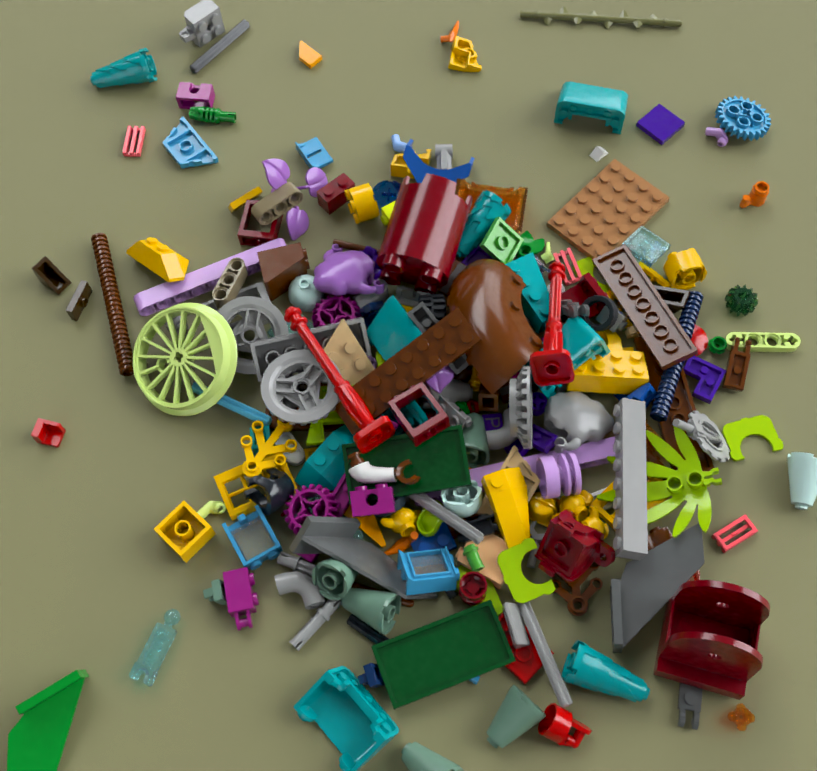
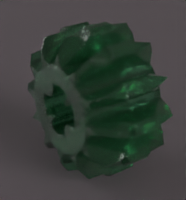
M745 284L742 288L737 285L728 291L725 301L727 302L726 308H731L730 313L736 312L738 317L741 313L746 316L755 310L758 299H756L757 293H752L753 288L747 289Z

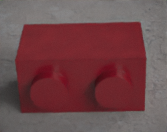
M342 173L316 192L318 204L330 215L350 201L346 199L344 190L355 187V183L345 173Z

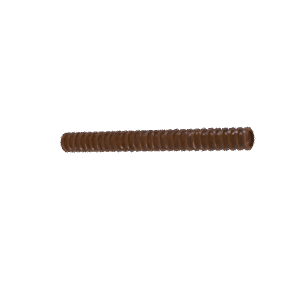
M96 233L92 235L91 241L119 373L122 376H131L134 374L133 353L107 235Z

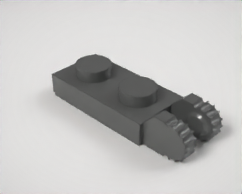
M571 299L561 300V314L572 318L578 315L589 316V305H579V302H572Z
M679 683L677 707L679 709V727L684 726L686 721L685 710L693 711L691 719L692 729H698L702 689Z

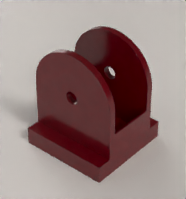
M694 580L683 583L666 603L653 675L741 700L745 696L747 681L760 671L763 665V657L757 651L760 626L769 617V602L760 594L732 583L714 580Z

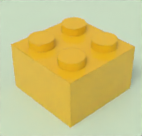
M182 501L154 528L158 536L185 563L216 535L213 528L185 501Z

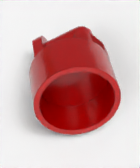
M551 703L544 710L546 716L538 724L539 734L559 745L577 748L586 734L590 735L592 731L585 724L574 719L570 711L555 703ZM571 726L576 728L573 736L568 734Z

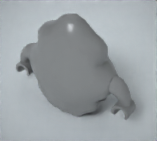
M562 384L560 388L557 387V394L549 397L548 406L545 407L544 428L558 436L554 442V451L557 453H562L564 450H576L585 442H598L613 430L615 424L613 417L600 402L590 399L582 392L569 391L565 393L567 390L566 384Z

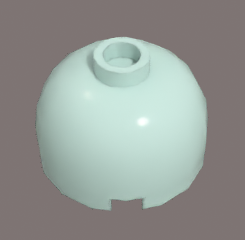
M308 274L296 277L288 287L290 303L294 307L300 308L302 312L313 311L316 308V303H321V298L325 299V293L316 290L313 284L314 276Z
M471 480V486L441 491L444 507L460 518H467L476 514L482 505V488L474 480Z

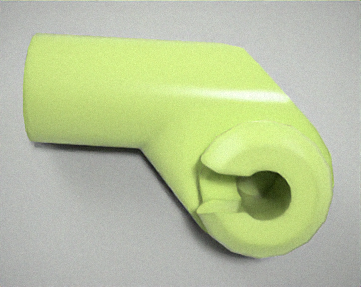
M209 501L197 513L205 519L209 514L224 513L226 506L221 501Z

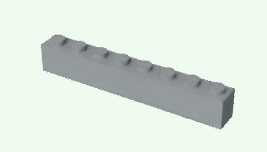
M622 398L613 408V416H615V424L613 426V433L615 434V442L613 444V452H615L613 470L615 471L613 489L615 490L613 508L615 509V518L613 520L615 538L613 540V548L615 549V557L641 560L648 554L645 401Z

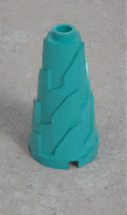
M147 48L138 49L139 51L110 63V65L96 69L95 72H92V76H90L91 83L98 88L115 85L157 81L158 77H153V75H157V70L152 55H146V52L149 51Z
M483 190L474 203V207L468 215L456 254L458 258L466 257L474 248L480 245L495 218L500 217L505 221L512 211L506 203L503 207L501 203L503 199L496 194Z
M576 640L572 645L571 649L576 652L568 653L561 675L565 683H572L592 691L619 696L633 702H641L648 698L650 688L647 687L648 685L644 682V679L632 674L626 668L613 662L611 658L592 649L582 641Z

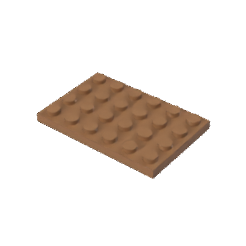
M614 159L547 222L546 226L584 255L594 259L626 244L669 201L670 197Z

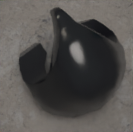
M277 468L266 469L270 478L256 475L249 478L246 482L247 487L257 484L265 491L266 496L255 488L244 491L245 500L251 499L255 504L259 505L265 515H271L290 500L289 495L294 496L295 494L294 484L290 477Z

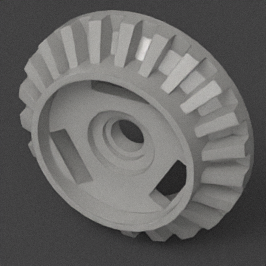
M244 296L233 299L223 305L218 311L228 324L236 315L239 314L242 317L232 330L238 351L251 353L249 342L268 338L262 321L267 319L269 320L274 337L289 333L287 323L280 310L271 302L259 297ZM247 330H252L255 333V338L252 341H247L244 338V333ZM238 357L236 372L256 374L253 360Z
M293 350L280 355L267 367L261 380V395L266 408L280 421L289 422L290 425L301 424V426H304L306 423H317L319 419L328 417V414L331 411L333 412L336 409V405L340 402L339 397L334 392V385L310 350ZM331 360V362L334 364V366L336 367V369H337L338 372L340 373V371H339L337 365ZM304 371L286 379V377L295 372ZM321 383H327L328 385L327 394L324 399H319ZM299 384H306L308 386L303 392L296 389ZM285 399L288 402L295 405L296 407H298L299 409H291L285 406L282 402Z
M523 366L517 378H510L509 387L511 437L519 439L524 449H532L533 441L531 366Z

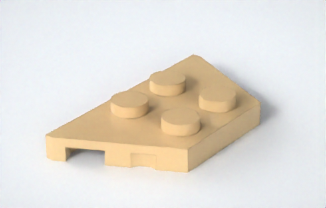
M342 319L323 350L337 365L342 378L349 381L350 385H355L375 370L345 320Z
M513 445L500 470L520 467L527 485L529 503L540 483V479L532 472L528 462L518 452V448ZM487 495L483 498L482 505L476 514H494Z

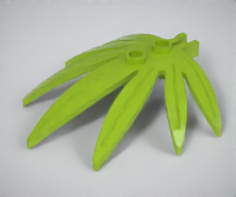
M674 426L675 438L685 460L663 439L646 430V436L654 449L666 461L678 468L674 470L646 461L647 477L667 479L647 482V502L672 497L647 510V525L670 514L686 501L687 503L681 510L674 525L672 537L676 538L686 529L693 518L697 505L699 525L703 533H707L712 517L711 500L707 487L722 485L721 478H712L713 475L719 474L718 467L710 471H702L695 448L682 429ZM607 456V461L613 464L615 457ZM615 490L599 494L596 497L598 500L613 502Z

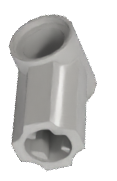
M435 144L437 169H452V144Z
M379 279L380 285L385 284L384 293L357 294L352 297L360 309L368 303L384 302L387 300L388 284L385 280Z

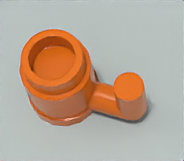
M758 181L753 186L749 195L742 197L740 207L746 208L749 205L762 206L769 193L768 183Z

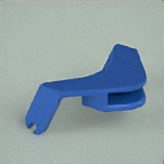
M410 139L407 143L403 159L417 183H422L426 173L438 175L456 183L469 177L474 157H471L469 163L452 169H436L425 164L412 149L414 140Z

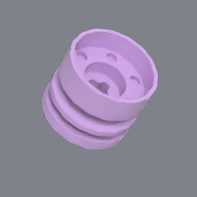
M573 452L567 453L566 456L559 454L557 463L552 455L537 458L536 470L537 477L540 479L539 489L544 499L558 498L560 490H562L565 496H570L571 493L573 495L581 493V470L578 459Z

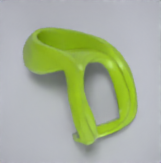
M435 500L436 502L444 506L440 501ZM423 508L417 519V528L424 537H431L438 532L444 521Z

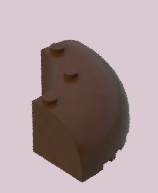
M480 259L470 263L454 278L449 288L450 295L447 297V307L450 308V313L458 307L481 338L478 344L466 352V361L468 365L474 366L478 372L477 378L493 395L530 360V355L533 352L540 351L543 348V343L530 327L522 309L521 293L526 286L522 277L502 262L493 259Z

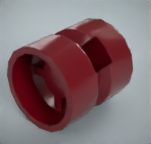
M474 571L464 574L459 585L461 600L467 605L472 606L483 602L487 591L486 578L479 572Z

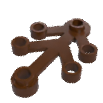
M597 564L596 567L590 566L581 577L573 582L565 580L556 573L557 576L571 587L572 595L561 587V583L558 580H552L553 583L558 585V589L554 590L553 593H557L567 602V609L572 615L583 616L588 610L587 601L595 592L602 588V580L595 577L591 579L589 587L582 595L580 591L582 583L593 571L598 570L600 565ZM592 582H598L600 587H594ZM579 603L581 609H575L574 604Z

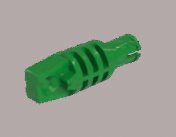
M203 106L190 107L189 118L201 122L236 123V112H225L220 108H206Z

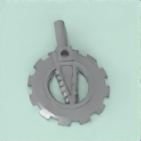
M693 411L688 414V422L677 418L673 420V426L685 430L688 437L696 440L701 449L713 460L725 463L730 459V449L723 434L708 416L699 413V411Z

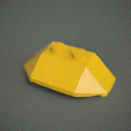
M149 237L146 240H139L127 249L126 254L167 282L181 281L185 278L189 260L167 245L159 242L156 238Z

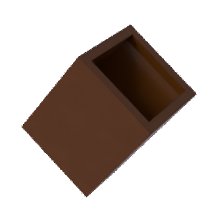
M300 242L257 252L270 301H274L287 292L290 283L296 277L308 274L307 269H310L306 248L302 249Z

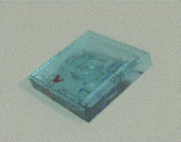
M640 226L622 243V245L625 244L636 259L649 268L671 246L644 226Z

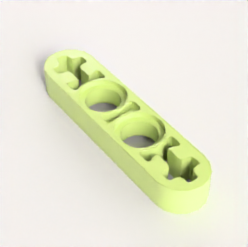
M731 332L725 338L727 342L726 349L731 351L732 341L730 340L739 337L738 351L742 352L744 343L750 338L757 341V345H751L750 352H794L801 343L800 337L794 333ZM767 339L775 340L776 345H769Z

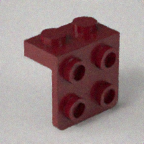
M588 272L582 276L577 285L561 294V300L571 299L572 302H579V305H581L587 298L594 295L606 296L608 298L609 296L601 289L597 280ZM602 302L594 303L590 307L589 319L597 316L605 304Z

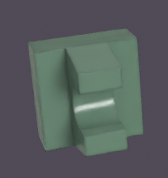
M220 579L211 581L212 587L203 590L204 599L209 598L210 602L214 601L220 605L227 604L224 581Z

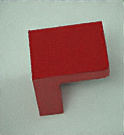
M38 418L31 436L37 443L58 448L66 430L58 422Z

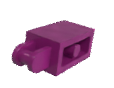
M248 567L222 572L228 613L232 618L235 617L237 630L239 631L247 626L253 628L251 613L257 612L256 605H259L257 592H253V585H256L254 573H250ZM247 615V618L240 619V616Z

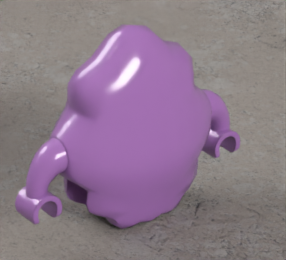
M333 244L332 249L324 254V262L317 265L314 269L315 277L313 284L316 290L336 296L384 293L385 284L380 285L379 279L374 281L375 262L362 251L348 250L342 252V248H339L338 244Z

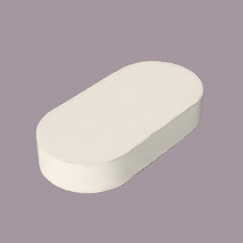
M283 432L275 445L285 444L289 439H294L296 442L297 440L290 432ZM298 442L295 452L283 453L286 461L292 466H298L305 460V452ZM293 444L288 445L289 448H293L295 446Z

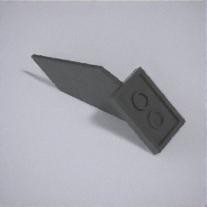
M307 516L289 547L293 554H328L404 599H437L439 596L435 592L406 596V580L402 581L401 569L398 570L397 562L374 544L353 538L361 524L358 518Z
M699 523L685 530L676 538H671L649 550L648 554L641 560H631L626 563L621 580L611 579L610 608L613 653H622V649L673 597L679 586L687 582L704 565L702 530Z

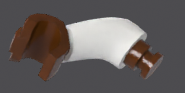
M360 451L347 456V459L351 460L349 463L351 469L348 470L351 477L361 483L396 482L398 479L402 483L413 485L421 479V477L416 475L407 479L404 477V469L412 465L409 459L400 463L397 469H395L394 467L370 465L369 461L365 462L363 457L360 458Z

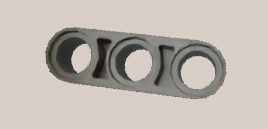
M285 183L255 203L251 208V213L261 225H268L297 206L303 200V194L293 183Z
M236 257L228 262L212 292L217 309L236 299L248 276L244 260Z

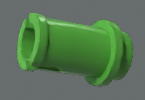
M470 544L463 548V556L467 557L472 571L477 572L485 568L478 554L479 548L475 547V544Z

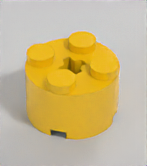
M369 183L344 190L346 199L350 200V203L347 205L350 214L353 215L355 224L380 215L377 201L374 200V193Z
M694 248L678 253H670L667 256L668 260L663 266V270L672 288L689 290L696 286L695 283L700 280L702 282L707 275V270Z

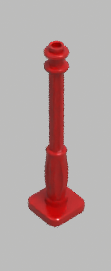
M293 306L287 308L284 320L291 322L290 329L299 333L334 385V392L339 397L345 410L360 428L353 436L359 451L362 454L368 453L395 434V428L389 417L381 416L374 420L362 398L353 389L350 382L342 378L308 328V320L306 317H301V309Z

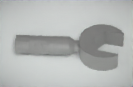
M535 521L530 525V538H534L539 548V543H541L545 533L538 534L535 531L534 527L537 522ZM538 548L530 551L527 567L535 568L537 558L534 555L537 553Z

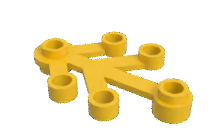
M278 419L276 429L265 442L263 422L256 420L252 423V431L255 433L259 452L254 457L251 448L253 445L251 436L245 435L241 438V446L244 448L246 461L242 465L244 475L251 478L256 475L259 476L262 470L285 467L286 457L279 453L295 452L297 450V442L294 439H289L285 444L276 446L274 444L283 432L291 431L293 425H290L289 422L282 423ZM257 425L261 426L260 429H255L254 427ZM245 440H249V441H250L249 444H244L243 442H244ZM289 444L295 445L293 448L288 447ZM278 454L274 460L263 461L266 456ZM282 459L284 462L278 463L277 460ZM251 465L256 466L254 469L249 468Z

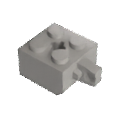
M202 0L186 10L184 17L187 26L179 32V36L185 43L192 40L201 48L225 32L220 8L212 0Z

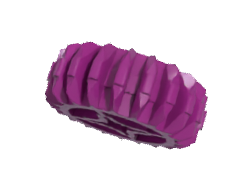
M327 295L326 300L321 298V303H316V309H313L311 319L315 328L326 325L322 320L332 324L340 322L342 319L346 321L362 316L359 312L360 307L357 306L355 300H351L350 296L345 298L344 295L340 297L336 295L330 297ZM342 309L348 311L351 315H347Z
M311 483L309 488L302 485V491L295 489L296 495H289L292 501L285 503L289 509L284 510V513L288 515L285 518V521L289 523L288 528L293 530L295 535L299 532L307 516H313L308 506L312 508L314 516H321L324 510L323 517H336L334 514L339 513V509L336 508L338 501L334 500L335 495L330 493L328 488L323 489V486L320 484L315 487ZM312 497H320L319 500L316 499L313 502L307 500Z

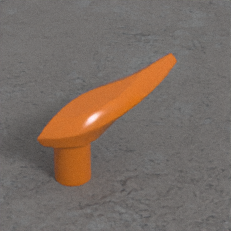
M458 20L449 35L440 37L441 43L454 41L459 29Z
M413 531L408 537H402L384 553L392 555L398 553V549L400 551L411 547V543L418 538V533Z

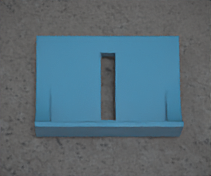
M317 137L301 144L295 142L296 150L309 168H322L333 162V159Z

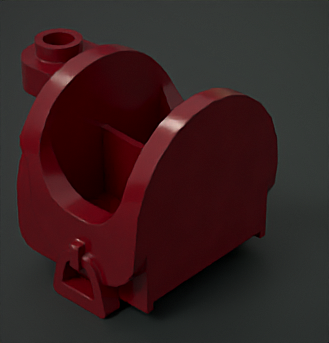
M569 509L563 510L558 516L549 521L550 523L541 544L534 555L541 561L538 568L547 575L553 577L557 573L569 582H573L581 577L593 562L602 567H607L616 558L615 550L604 542V534L598 529L578 522L575 519V514Z

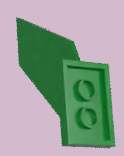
M85 669L75 670L16 706L19 715H24L8 734L7 771L58 770L85 679L89 677Z

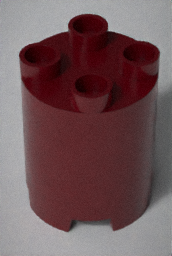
M426 173L422 183H409L410 177L405 176L402 180L376 259L377 265L382 269L379 279H383L387 284L398 286L403 281L415 285L414 290L416 292L436 294L438 287L445 286L448 283L472 205V197L467 196L466 201H464L455 194L456 182L438 175Z

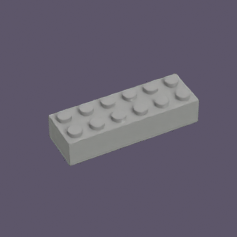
M359 317L346 320L345 322L365 354L371 356L364 318ZM339 322L310 328V331L323 349L339 325ZM298 332L249 342L258 382L262 380L263 374L271 362L280 355L293 350H309Z

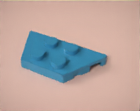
M184 116L179 119L180 123L177 128L174 127L170 135L162 142L165 149L181 168L219 162L218 157Z

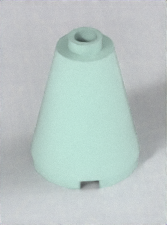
M791 452V455L789 453L787 455L791 504H794L796 509L807 510L808 507L813 506L817 497V458L811 453Z

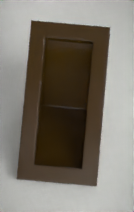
M46 256L31 268L39 281L57 295L72 283Z
M654 285L673 314L684 309L690 291Z

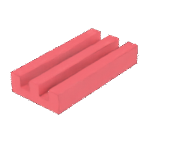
M131 126L127 127L122 152L124 156L141 157L146 131L145 126H141V128H138V126H134V128ZM140 133L136 152H134L137 134Z
M567 248L566 251L561 250L558 254L553 253L555 261L560 262L559 258L562 257L571 277V280H568L565 274V285L568 286L580 281L582 274L571 248ZM566 255H569L570 260L578 276L576 278L574 277V274L571 270Z
M745 514L714 533L711 537L717 541L716 544L718 546H721L722 552L726 553L756 534L758 530ZM741 522H746L744 526L740 527L739 529L729 534L725 538H720L722 534L734 528ZM746 529H751V531L736 539L729 545L725 544V542L729 541L730 539L737 536Z

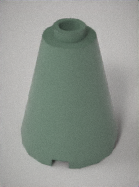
M475 412L467 414L471 417L472 425L468 428L466 426L463 427L468 466L472 469L477 468V465L480 464L485 466L490 458L484 418Z
M330 557L319 562L313 568L311 576L314 586L318 585L321 589L319 592L324 597L337 601L348 594L359 572Z
M351 587L348 594L341 598L342 606L377 632L385 635L394 627L396 621L393 618L395 613L399 615L401 609V596L394 592Z
M513 684L486 732L489 736L487 741L495 748L498 746L504 748L542 721L546 714L522 690Z
M417 742L407 743L401 751L403 754L401 759L409 771H464L460 765Z

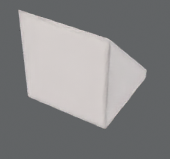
M596 146L589 156L598 162L608 152L601 146Z

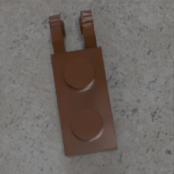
M735 337L733 339L726 367L727 371L722 385L723 388L739 392L744 390L751 356V340H746L743 352L738 351L740 338Z

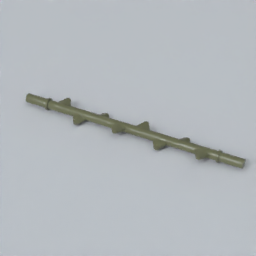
M562 7L558 13L538 12V10L520 11V17L541 18L545 25H549L552 19L573 20L575 25H579L581 21L603 22L606 29H609L612 23L633 24L636 29H639L642 25L681 27L682 20L658 19L655 14H652L649 18L629 17L624 10L619 16L597 15L594 10L588 15L570 14L565 7Z

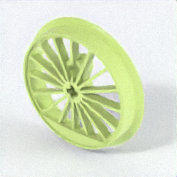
M181 303L171 306L153 316L145 324L137 337L133 350L135 379L146 398L159 410L175 416H192L202 413L214 406L224 396L233 381L238 359L235 336L224 317L206 305ZM187 314H194L196 317L185 339ZM177 316H181L179 340L173 322V318ZM202 321L204 330L192 341L195 332L200 322ZM166 322L168 323L173 344L161 330V327ZM156 333L160 335L171 351L152 341ZM207 336L209 343L194 349ZM150 344L170 354V356L147 355ZM211 348L213 357L194 356V354ZM147 359H158L155 366L147 369ZM194 360H213L216 374L195 364ZM191 366L214 377L208 388ZM156 370L161 372L152 382H150L148 376L149 373H152ZM188 372L203 390V393L196 398L193 394ZM169 374L159 395L154 388ZM182 377L189 401L180 403ZM175 378L173 403L165 400Z

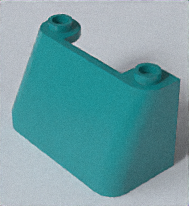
M572 81L565 82L562 85L557 101L554 123L562 124L565 118L568 117L571 120L572 115L606 120L605 126H612V133L621 134L628 94L623 90Z
M394 295L386 300L366 330L369 344L376 347L385 361L422 334Z
M580 316L570 317L563 325V349L570 352L574 370L589 358L595 360V355L599 354L604 358L611 352L600 335ZM530 360L524 366H530ZM562 384L537 386L549 399V397L556 394L555 388L557 386L560 388Z
M345 666L327 670L293 706L302 721H315L342 753L339 757V766L342 771H359L399 733L396 723L364 685L359 684L358 678L352 671Z

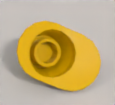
M535 492L528 503L529 519L534 522L537 521V523L548 528L549 521L553 515L560 512L559 499H544L541 492Z

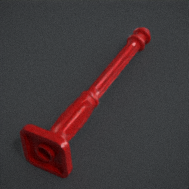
M559 261L553 262L548 267V279L550 281L549 317L544 334L543 351L533 352L530 355L533 379L539 386L568 384L574 380L575 375L571 354L568 350L563 349V325L560 319L562 281L565 279V266Z

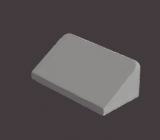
M504 603L502 610L514 648L518 649L529 646L530 641L518 605L516 603Z

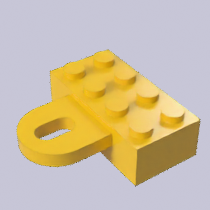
M609 329L606 331H595L601 338L605 339L606 345L611 352L604 358L599 354L595 355V360L589 358L574 370V380L566 384L567 391L631 394L637 388L649 382L644 352L623 351L621 339L616 332H612Z

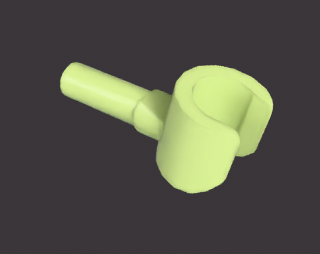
M546 242V252L541 255L545 264L554 260L550 250V242Z

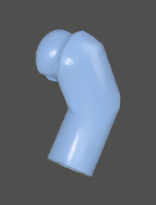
M398 134L392 135L391 140L394 151L404 154L407 143L401 142Z

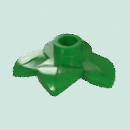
M525 231L521 234L524 241L516 256L520 258L532 252L533 254L540 253L544 248L545 240H534L529 231Z

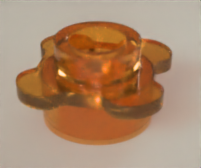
M741 703L736 705V709L733 712L728 713V719L737 725L739 731H745L747 725L755 721L754 714Z

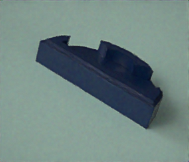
M383 301L368 303L359 312L362 317H366L370 311H379L384 303Z

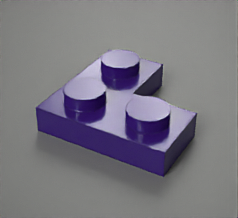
M697 356L689 358L683 368L685 374L699 380L692 396L710 404L727 370Z
M533 424L532 447L547 454L555 446L554 442L558 436ZM519 439L511 445L504 447L506 453L509 454L513 445L516 446L522 457L530 450L524 449Z

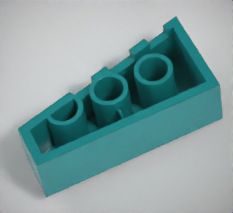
M532 252L505 265L521 276L526 284L521 293V305L524 315L530 320L532 327L538 334L546 330V321L549 317L550 294Z

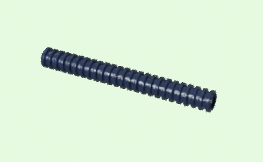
M690 291L678 321L690 339L692 338L704 298L703 294L698 291ZM684 361L663 370L655 401L650 412V417L658 422L667 420Z

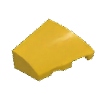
M458 36L455 37L450 53L449 69L462 72L481 71L482 66L477 63L476 59L478 56L473 50L472 41Z
M426 149V153L417 154L429 166L432 149ZM395 154L391 163V176L402 178L409 176L410 179H415L403 159L404 154Z

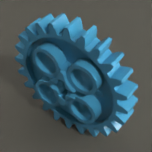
M736 96L733 99L731 97H728L727 100L723 99L715 111L716 122L721 123L720 128H725L724 132H731L730 136L736 135L737 139L742 137L744 141L747 138L750 141L753 138L756 140L759 137L763 138L769 130L771 118H768L769 113H764L766 109L760 108L761 104L756 105L755 100L750 102L749 98L744 100L742 96L739 99Z

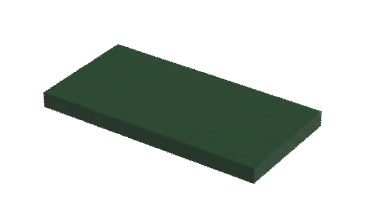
M462 424L449 426L415 447L407 434L395 435L368 453H361L360 458L363 457L364 461H369L372 466L394 467L395 469L403 461L411 460L412 465L404 469V477L407 479L416 475L421 477V479L413 485L402 483L398 479L396 482H387L388 487H393L394 498L472 485ZM355 442L342 444L350 505V491H355V487L367 486V490L376 489L375 485L385 484L361 483L351 477L348 471L351 469L349 464L351 460H348L347 456L359 451ZM371 494L367 498L368 503L378 501L377 495Z
M491 600L371 646L394 710L516 661Z

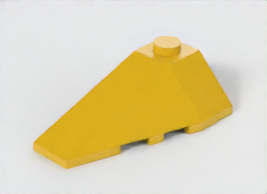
M520 467L501 469L484 475L481 483L507 549L521 544L523 540L530 538L527 485Z

